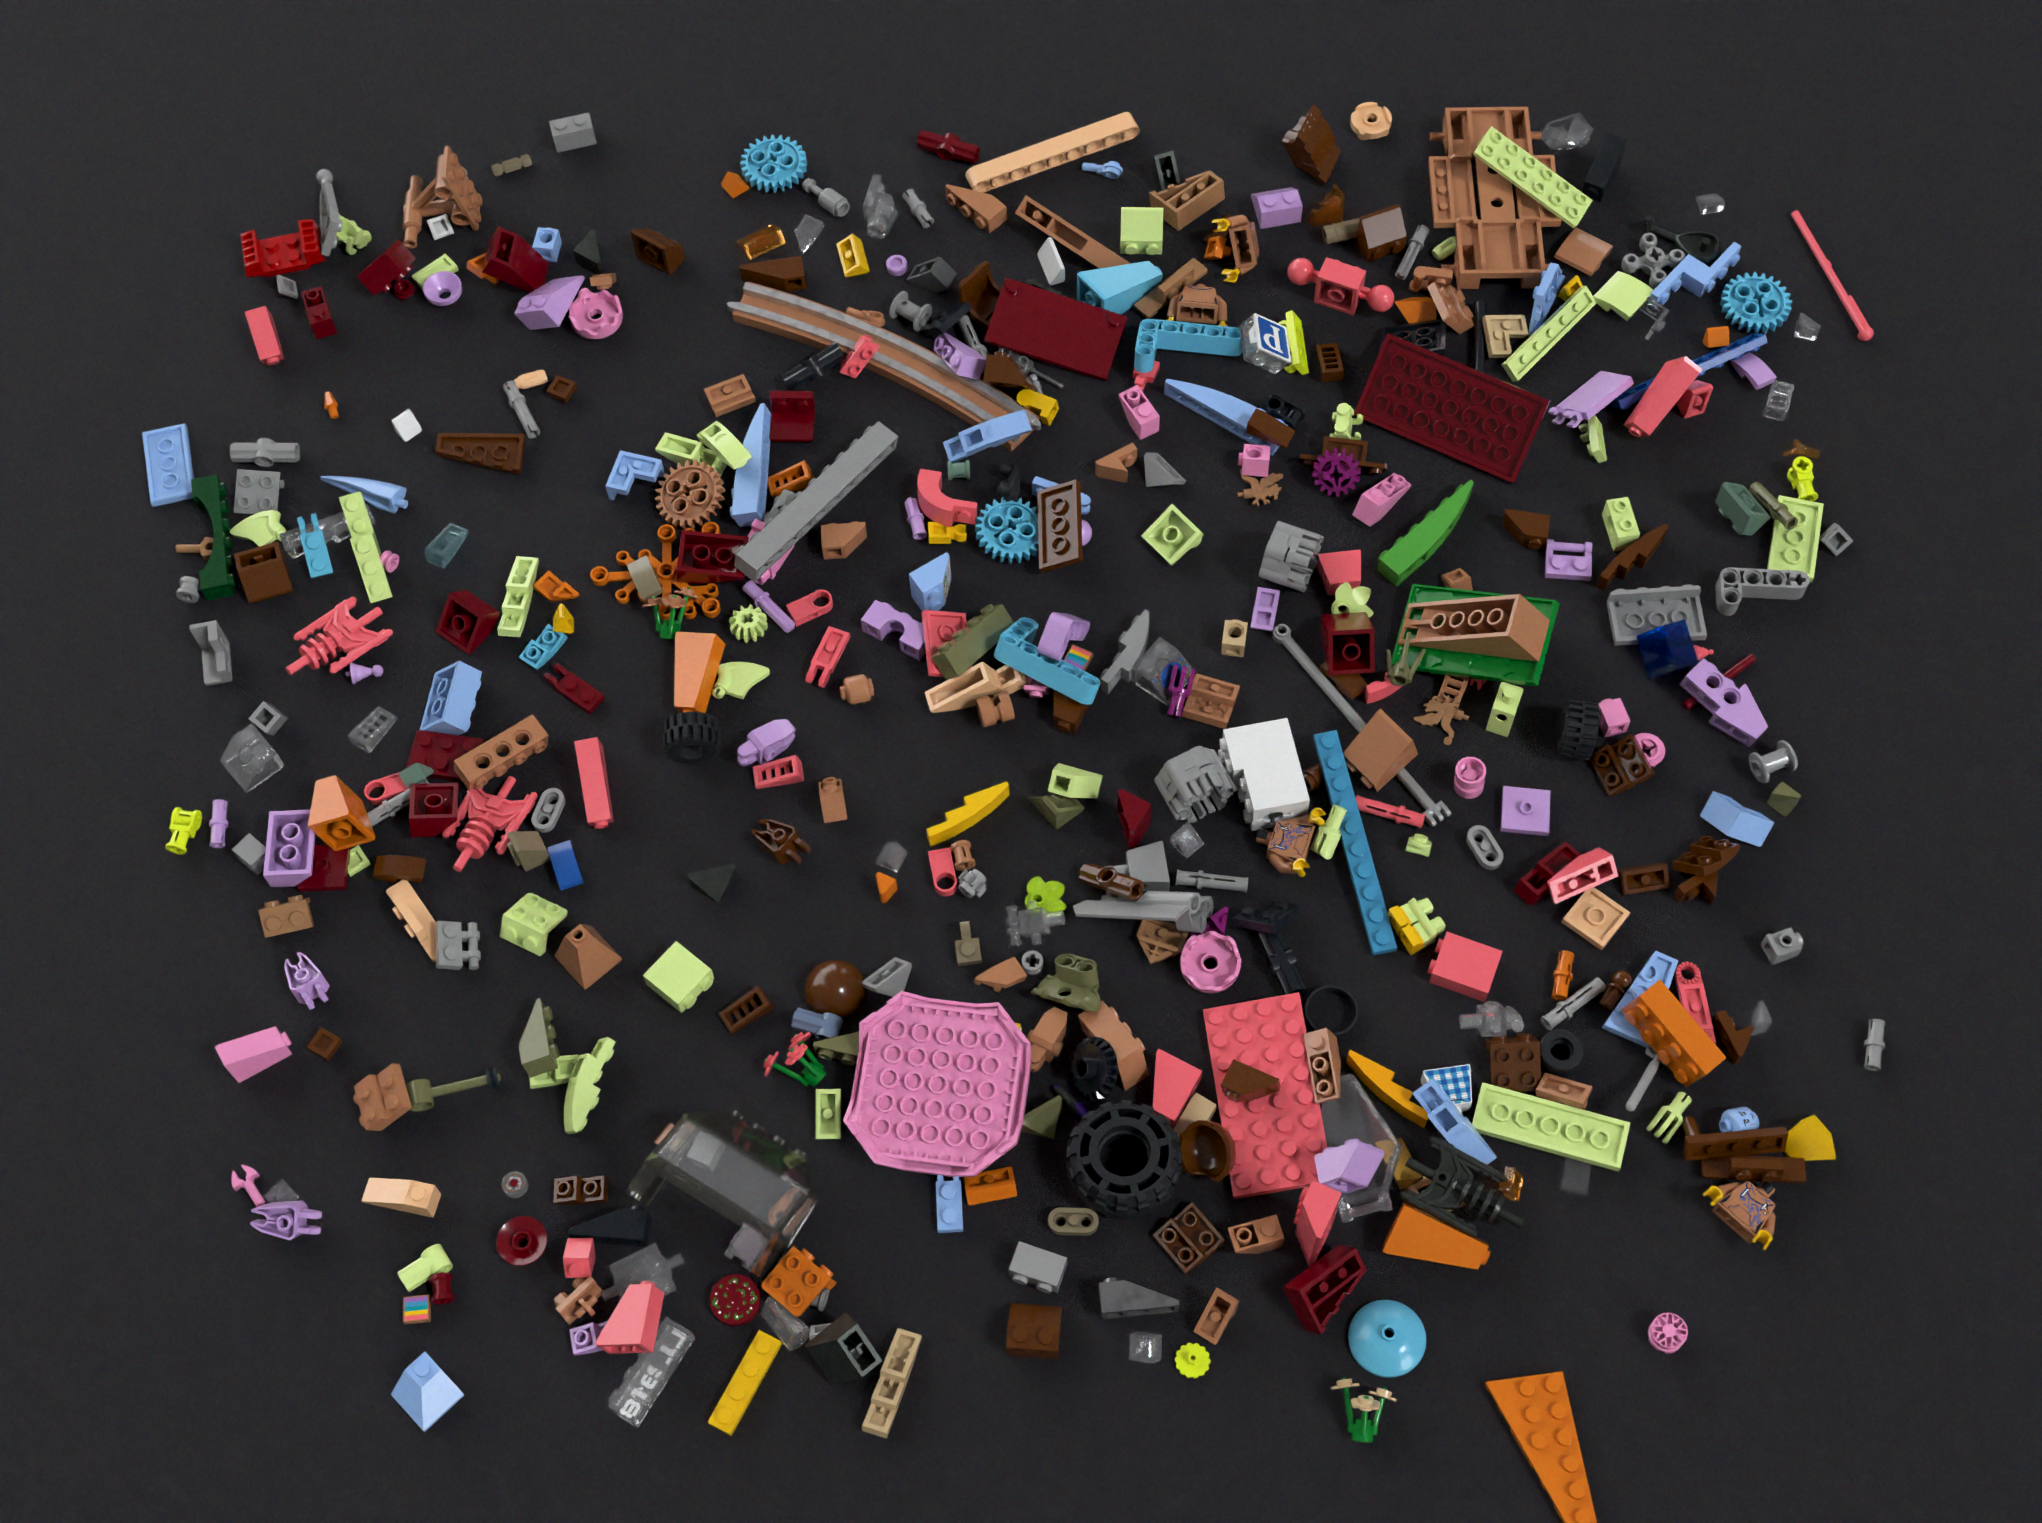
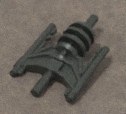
M1430 1136L1429 1143L1432 1144L1431 1148L1440 1152V1166L1437 1171L1411 1157L1408 1158L1405 1164L1406 1167L1432 1181L1429 1187L1419 1194L1409 1189L1407 1192L1401 1191L1400 1198L1407 1201L1406 1203L1427 1212L1472 1238L1478 1236L1477 1230H1475L1476 1226L1471 1223L1466 1224L1464 1219H1457L1455 1214L1447 1211L1456 1210L1462 1201L1468 1204L1465 1210L1466 1213L1470 1214L1473 1208L1478 1210L1475 1217L1478 1220L1485 1214L1489 1216L1486 1222L1488 1224H1492L1497 1216L1517 1228L1521 1227L1524 1219L1501 1207L1505 1200L1503 1195H1500L1498 1200L1492 1198L1495 1193L1493 1188H1490L1487 1195L1482 1193L1485 1185L1483 1183H1479L1477 1189L1471 1187L1474 1175L1469 1168L1475 1172H1482L1484 1177L1490 1176L1491 1180L1497 1184L1499 1181L1503 1182L1507 1179L1505 1174L1435 1136Z

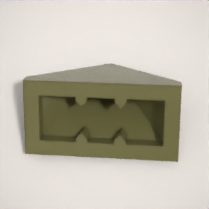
M1058 1095L1025 1114L1021 1132L1054 1140L1062 1110L1061 1096Z

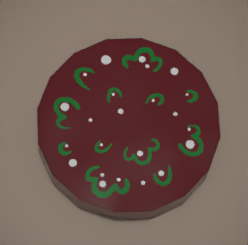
M740 1274L728 1275L720 1279L710 1294V1307L715 1318L722 1324L731 1327L750 1322L758 1314L761 1306L760 1292L756 1283L749 1277Z

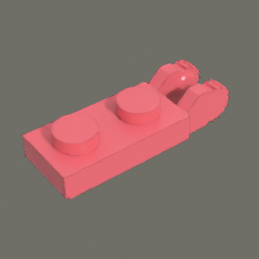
M828 626L811 660V666L806 674V682L812 683L817 674V669H820L823 673L819 678L818 686L822 688L826 686L830 674L833 673L850 639V633Z

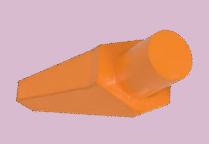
M325 392L324 409L329 412L331 419H337L339 417L337 411L338 403L331 392Z

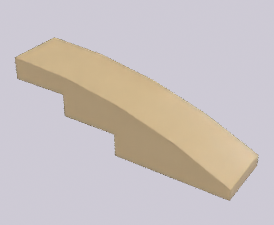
M897 1328L880 1370V1378L872 1395L871 1405L863 1422L862 1431L887 1439L907 1385L922 1335Z

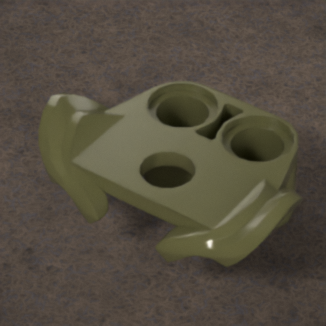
M1073 954L1059 955L1055 959L1056 974L1054 976L1047 975L1038 987L1031 991V994L1038 995L1043 999L1056 1001L1070 1007L1081 1008L1089 1012H1097L1100 1008V996L1097 992L1099 988L1097 963ZM1061 992H1071V994L1067 996L1059 995Z

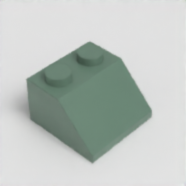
M1730 482L1722 484L1715 501L1720 507L1718 509L1725 518H1729L1732 521V527L1738 534L1752 536L1771 518L1770 515L1744 485Z

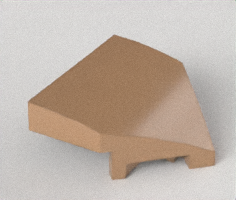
M1142 920L1136 937L1150 964H1154L1181 954L1190 932L1178 931L1175 924L1164 920Z

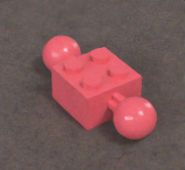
M1327 257L1320 271L1314 270L1313 264L1306 258H1297L1288 266L1287 274L1292 283L1296 285H1305L1310 281L1316 283L1314 303L1353 316L1361 299L1367 300L1369 307L1376 312H1385L1394 303V293L1388 286L1376 285L1371 289L1364 287L1366 270L1357 266H1351Z

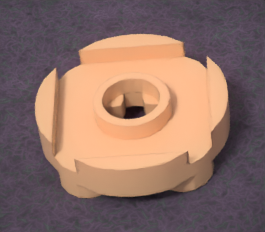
M1365 102L1355 108V111L1351 114L1350 125L1360 140L1377 139L1389 134L1392 115L1388 108L1385 106L1383 108L1377 106L1378 103Z

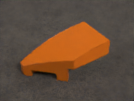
M549 570L533 585V588L550 602L579 597V593L566 581L563 583Z

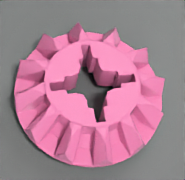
M1640 733L1635 735L1641 748L1644 747L1646 750H1651L1648 756L1644 753L1650 765L1655 767L1658 763L1662 762L1665 756L1663 742L1653 734Z

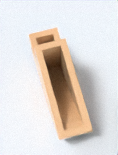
M981 662L967 669L959 677L948 679L925 692L930 711L938 713L976 706L975 699L985 696L993 698L994 694L1006 690L1008 694L1024 688V685H1029L1025 674L1008 665L994 670L984 662Z

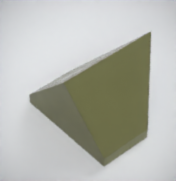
M1052 794L1051 796L1028 797L1056 830L1085 809L1076 798L1062 795L1054 796Z

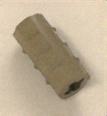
M1352 218L1351 220L1322 226L1325 244L1357 239L1360 218Z

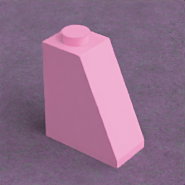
M274 1026L215 1046V1049L225 1068L238 1083H241L292 1055L288 1047L292 1042L286 1032L281 1033Z

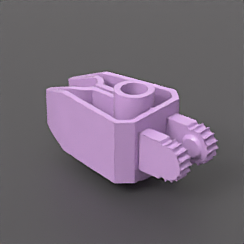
M781 719L773 720L752 730L747 735V742L743 743L742 746L740 745L737 749L738 764L746 767L755 761H758L760 764L771 761L790 746L795 738L794 732L796 729L789 720Z
M298 952L299 963L292 965L290 960L286 959L284 969L290 990L297 1001L307 1004L311 1010L315 1008L313 999L319 997L323 1002L329 1000L325 993L328 991L329 984L312 961L305 954Z
M304 1201L272 1202L251 1209V1212L262 1214L266 1217V1219H256L250 1222L252 1227L262 1233L287 1240H292L302 1234L316 1235L321 1233V1227L307 1225V1218H322V1211L308 1209Z

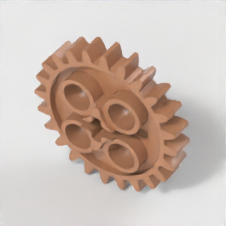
M686 460L685 466L677 463L678 469L676 470L670 467L671 474L664 473L663 476L666 480L658 482L662 488L655 490L660 495L655 497V500L659 503L656 506L660 511L659 514L669 524L672 523L676 528L681 526L684 530L688 525L694 529L695 523L702 527L704 519L710 522L709 515L717 516V513L714 511L715 508H722L718 501L725 500L721 493L725 492V489L721 486L724 484V481L719 478L720 474L704 461L700 464L697 460H694L691 465Z

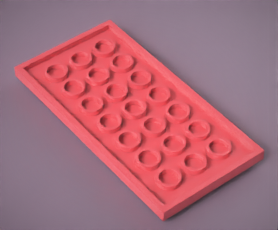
M1299 992L1203 1009L1221 1124L1229 1131L1235 1142L1236 1159L1230 1172L1234 1199L1304 1188V1186L1310 1187L1313 1180L1319 1182L1314 1155L1322 1153L1323 1149L1327 1148V1141L1320 1104H1316L1304 1040V1034L1307 1032ZM1233 1059L1278 1078L1281 1088L1278 1092L1244 1103L1240 1100L1233 1102L1227 1099L1222 1091L1221 1083Z

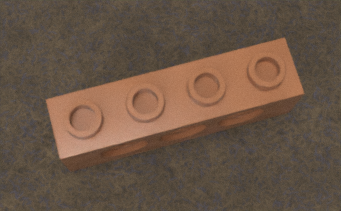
M532 714L454 760V771L469 791L475 788L480 789L488 783V780L495 776H502L507 772L508 768L515 764L520 765L527 760L528 756L545 750L548 745V734ZM524 740L527 742V744L519 745L517 744V742ZM500 752H506L508 755L505 757H500L497 754ZM479 764L488 765V767L485 769H481L477 766Z

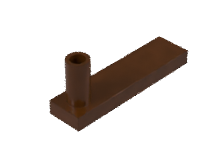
M1694 1117L1683 1118L1681 1124L1686 1136L1683 1149L1686 1161L1784 1152L1786 1149L1788 1138L1786 1127L1701 1134Z

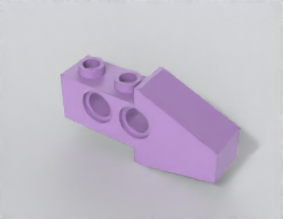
M1704 658L1679 684L1713 714L1708 721L1710 724L1748 747L1768 728L1747 685L1744 684L1738 689L1731 679L1723 676L1713 663L1708 662ZM1707 683H1711L1714 688L1709 687ZM1724 698L1729 699L1732 704L1727 703Z

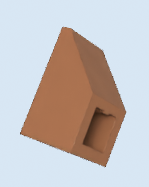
M853 521L843 524L829 523L821 525L824 560L846 558L867 538L865 522Z
M829 777L823 779V782H818L824 823L846 820L847 812L842 780Z
M1277 1214L1227 1229L1235 1253L1259 1254L1283 1247L1284 1235Z

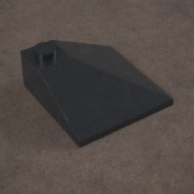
M1442 319L1381 328L1380 349L1387 333L1437 354L1443 355L1446 353V323Z

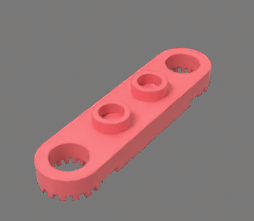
M1682 962L1674 973L1680 1003L1716 1045L1700 969L1692 962ZM1681 971H1691L1694 978L1691 980L1684 979Z

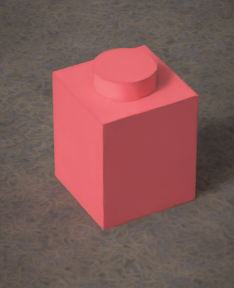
M593 1238L567 1239L563 1255L566 1278H588L592 1276L596 1258Z

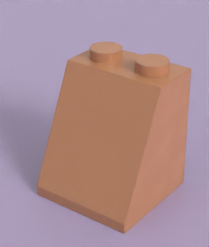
M1380 708L1343 752L1347 768L1352 773L1356 771L1361 776L1360 781L1368 789L1373 787L1378 792L1418 755L1414 741Z

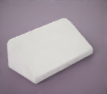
M1048 237L1038 251L1037 256L1049 285H1055L1064 282L1065 267L1053 239Z

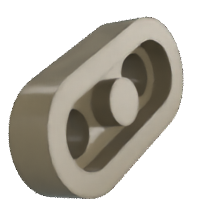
M1056 1208L1048 1216V1226L1057 1235L1088 1236L1093 1234L1099 1225L1098 1215L1089 1208ZM1062 1219L1065 1221V1225L1058 1226L1056 1222ZM1084 1220H1088L1091 1224L1088 1227H1084L1081 1223Z

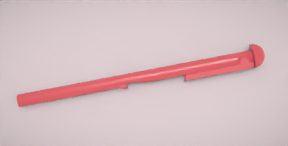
M1799 211L1792 212V218L1859 331L1857 338L1860 341H1869L1874 335L1873 328H1870L1853 297L1851 295L1848 296L1832 269L1831 262L1826 259Z

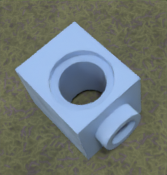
M541 227L537 229L532 248L546 261L557 262L562 244L559 230Z

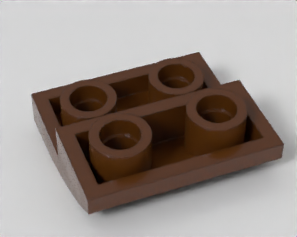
M1632 734L1612 746H1604L1589 758L1609 796L1628 790L1655 775L1636 737Z
M1712 836L1701 837L1698 839V842L1689 845L1690 852L1681 855V858L1672 861L1673 869L1703 877L1708 876L1726 865L1740 850V845L1731 843L1727 839L1716 840Z
M1191 1202L1174 1219L1168 1220L1153 1234L1185 1274L1201 1264L1227 1241L1194 1202Z

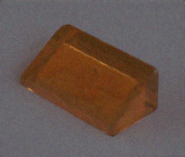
M772 224L738 240L737 243L746 257L751 260L783 245L785 240L781 229Z

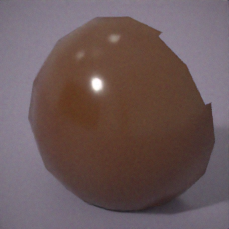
M831 960L816 965L806 978L804 994L807 1005L815 1013L822 1015L826 1012L841 1018L849 1016L859 1008L865 998L866 988L862 986L864 976L853 964L846 961Z
M1197 1120L1189 1124L1183 1133H1180L1182 1170L1192 1175H1206L1210 1177L1209 1180L1219 1182L1232 1171L1236 1159L1235 1142L1229 1131L1219 1123L1210 1120Z

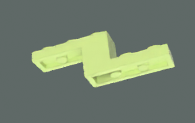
M359 491L339 497L352 537L350 542L370 603L393 597L380 558L382 554L362 492Z

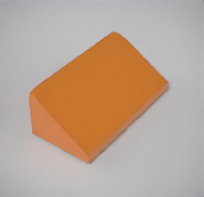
M1012 1166L980 1172L975 1177H963L968 1205L1017 1196Z

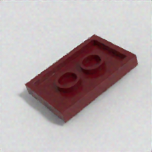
M417 730L406 768L414 763H420L434 770L428 776L430 778L462 782L454 771V760L485 743V740Z

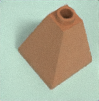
M579 924L564 937L554 956L584 990L622 961V958L592 926Z

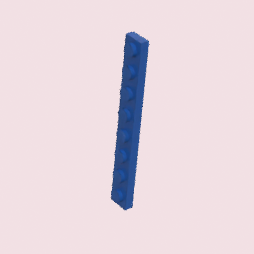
M1752 333L1730 343V346H1723L1692 360L1702 369L1698 376L1704 375L1708 369L1722 367L1724 362L1728 360H1737L1746 352L1759 350L1760 346L1768 343L1765 334ZM1655 377L1625 390L1609 403L1610 407L1619 408V410L1631 408L1633 403L1640 401Z

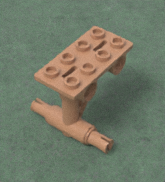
M445 146L444 154L440 155L437 159L436 177L423 192L422 177L413 175L409 179L410 185L409 190L405 194L402 225L405 232L403 244L407 248L417 247V235L421 231L423 217L448 213L451 215L452 222L456 225H471L474 231L479 228V222H481L480 206L483 203L482 197L476 192L473 181L467 177L465 168L461 167L458 162L456 153H453L449 146ZM436 197L441 198V200L433 201Z

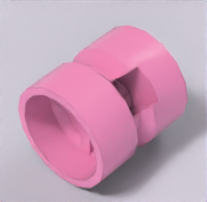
M1465 757L1457 763L1454 776V790L1460 797L1472 799L1482 793L1486 777V767L1480 759Z

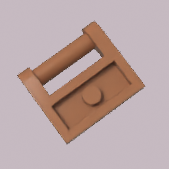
M1418 266L1414 270V279L1409 284V290L1412 293H1418L1420 290L1429 291L1427 286L1433 282L1440 287H1447L1451 283L1453 270Z

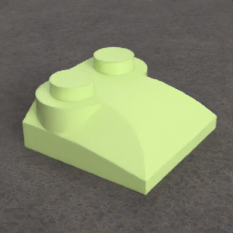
M1171 504L1141 536L1168 563L1173 565L1189 549L1197 547L1201 543L1204 534Z

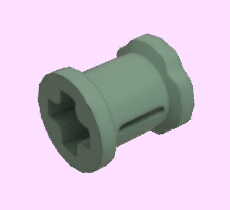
M970 460L958 463L948 461V480L953 478H967V480H970Z

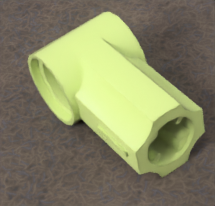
M435 1244L424 1250L421 1258L397 1273L406 1289L410 1292L428 1281L430 1276L438 1273H448L453 1268V1264L441 1244Z

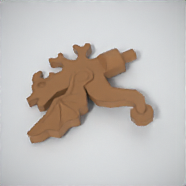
M1271 473L1268 477L1261 478L1260 484L1253 477L1241 475L1242 480L1251 485V489H1243V492H1239L1237 495L1244 499L1255 498L1252 502L1253 506L1257 505L1259 507V500H1262L1264 505L1270 504V500L1265 498H1271V496L1274 497L1273 500L1278 498L1281 487L1274 483L1282 479L1283 474Z
M1443 694L1444 703H1440V700L1436 701L1435 699L1438 697L1433 696L1429 703L1424 704L1426 713L1437 712L1436 714L1429 713L1424 716L1414 717V721L1422 726L1427 725L1429 727L1437 725L1441 721V727L1449 735V737H1445L1444 744L1449 746L1454 738V731L1450 726L1452 718L1461 721L1462 719L1468 720L1469 716L1465 715L1464 711L1454 707L1461 702L1460 699L1457 700V696H1455L1453 703H1450V695L1445 696Z

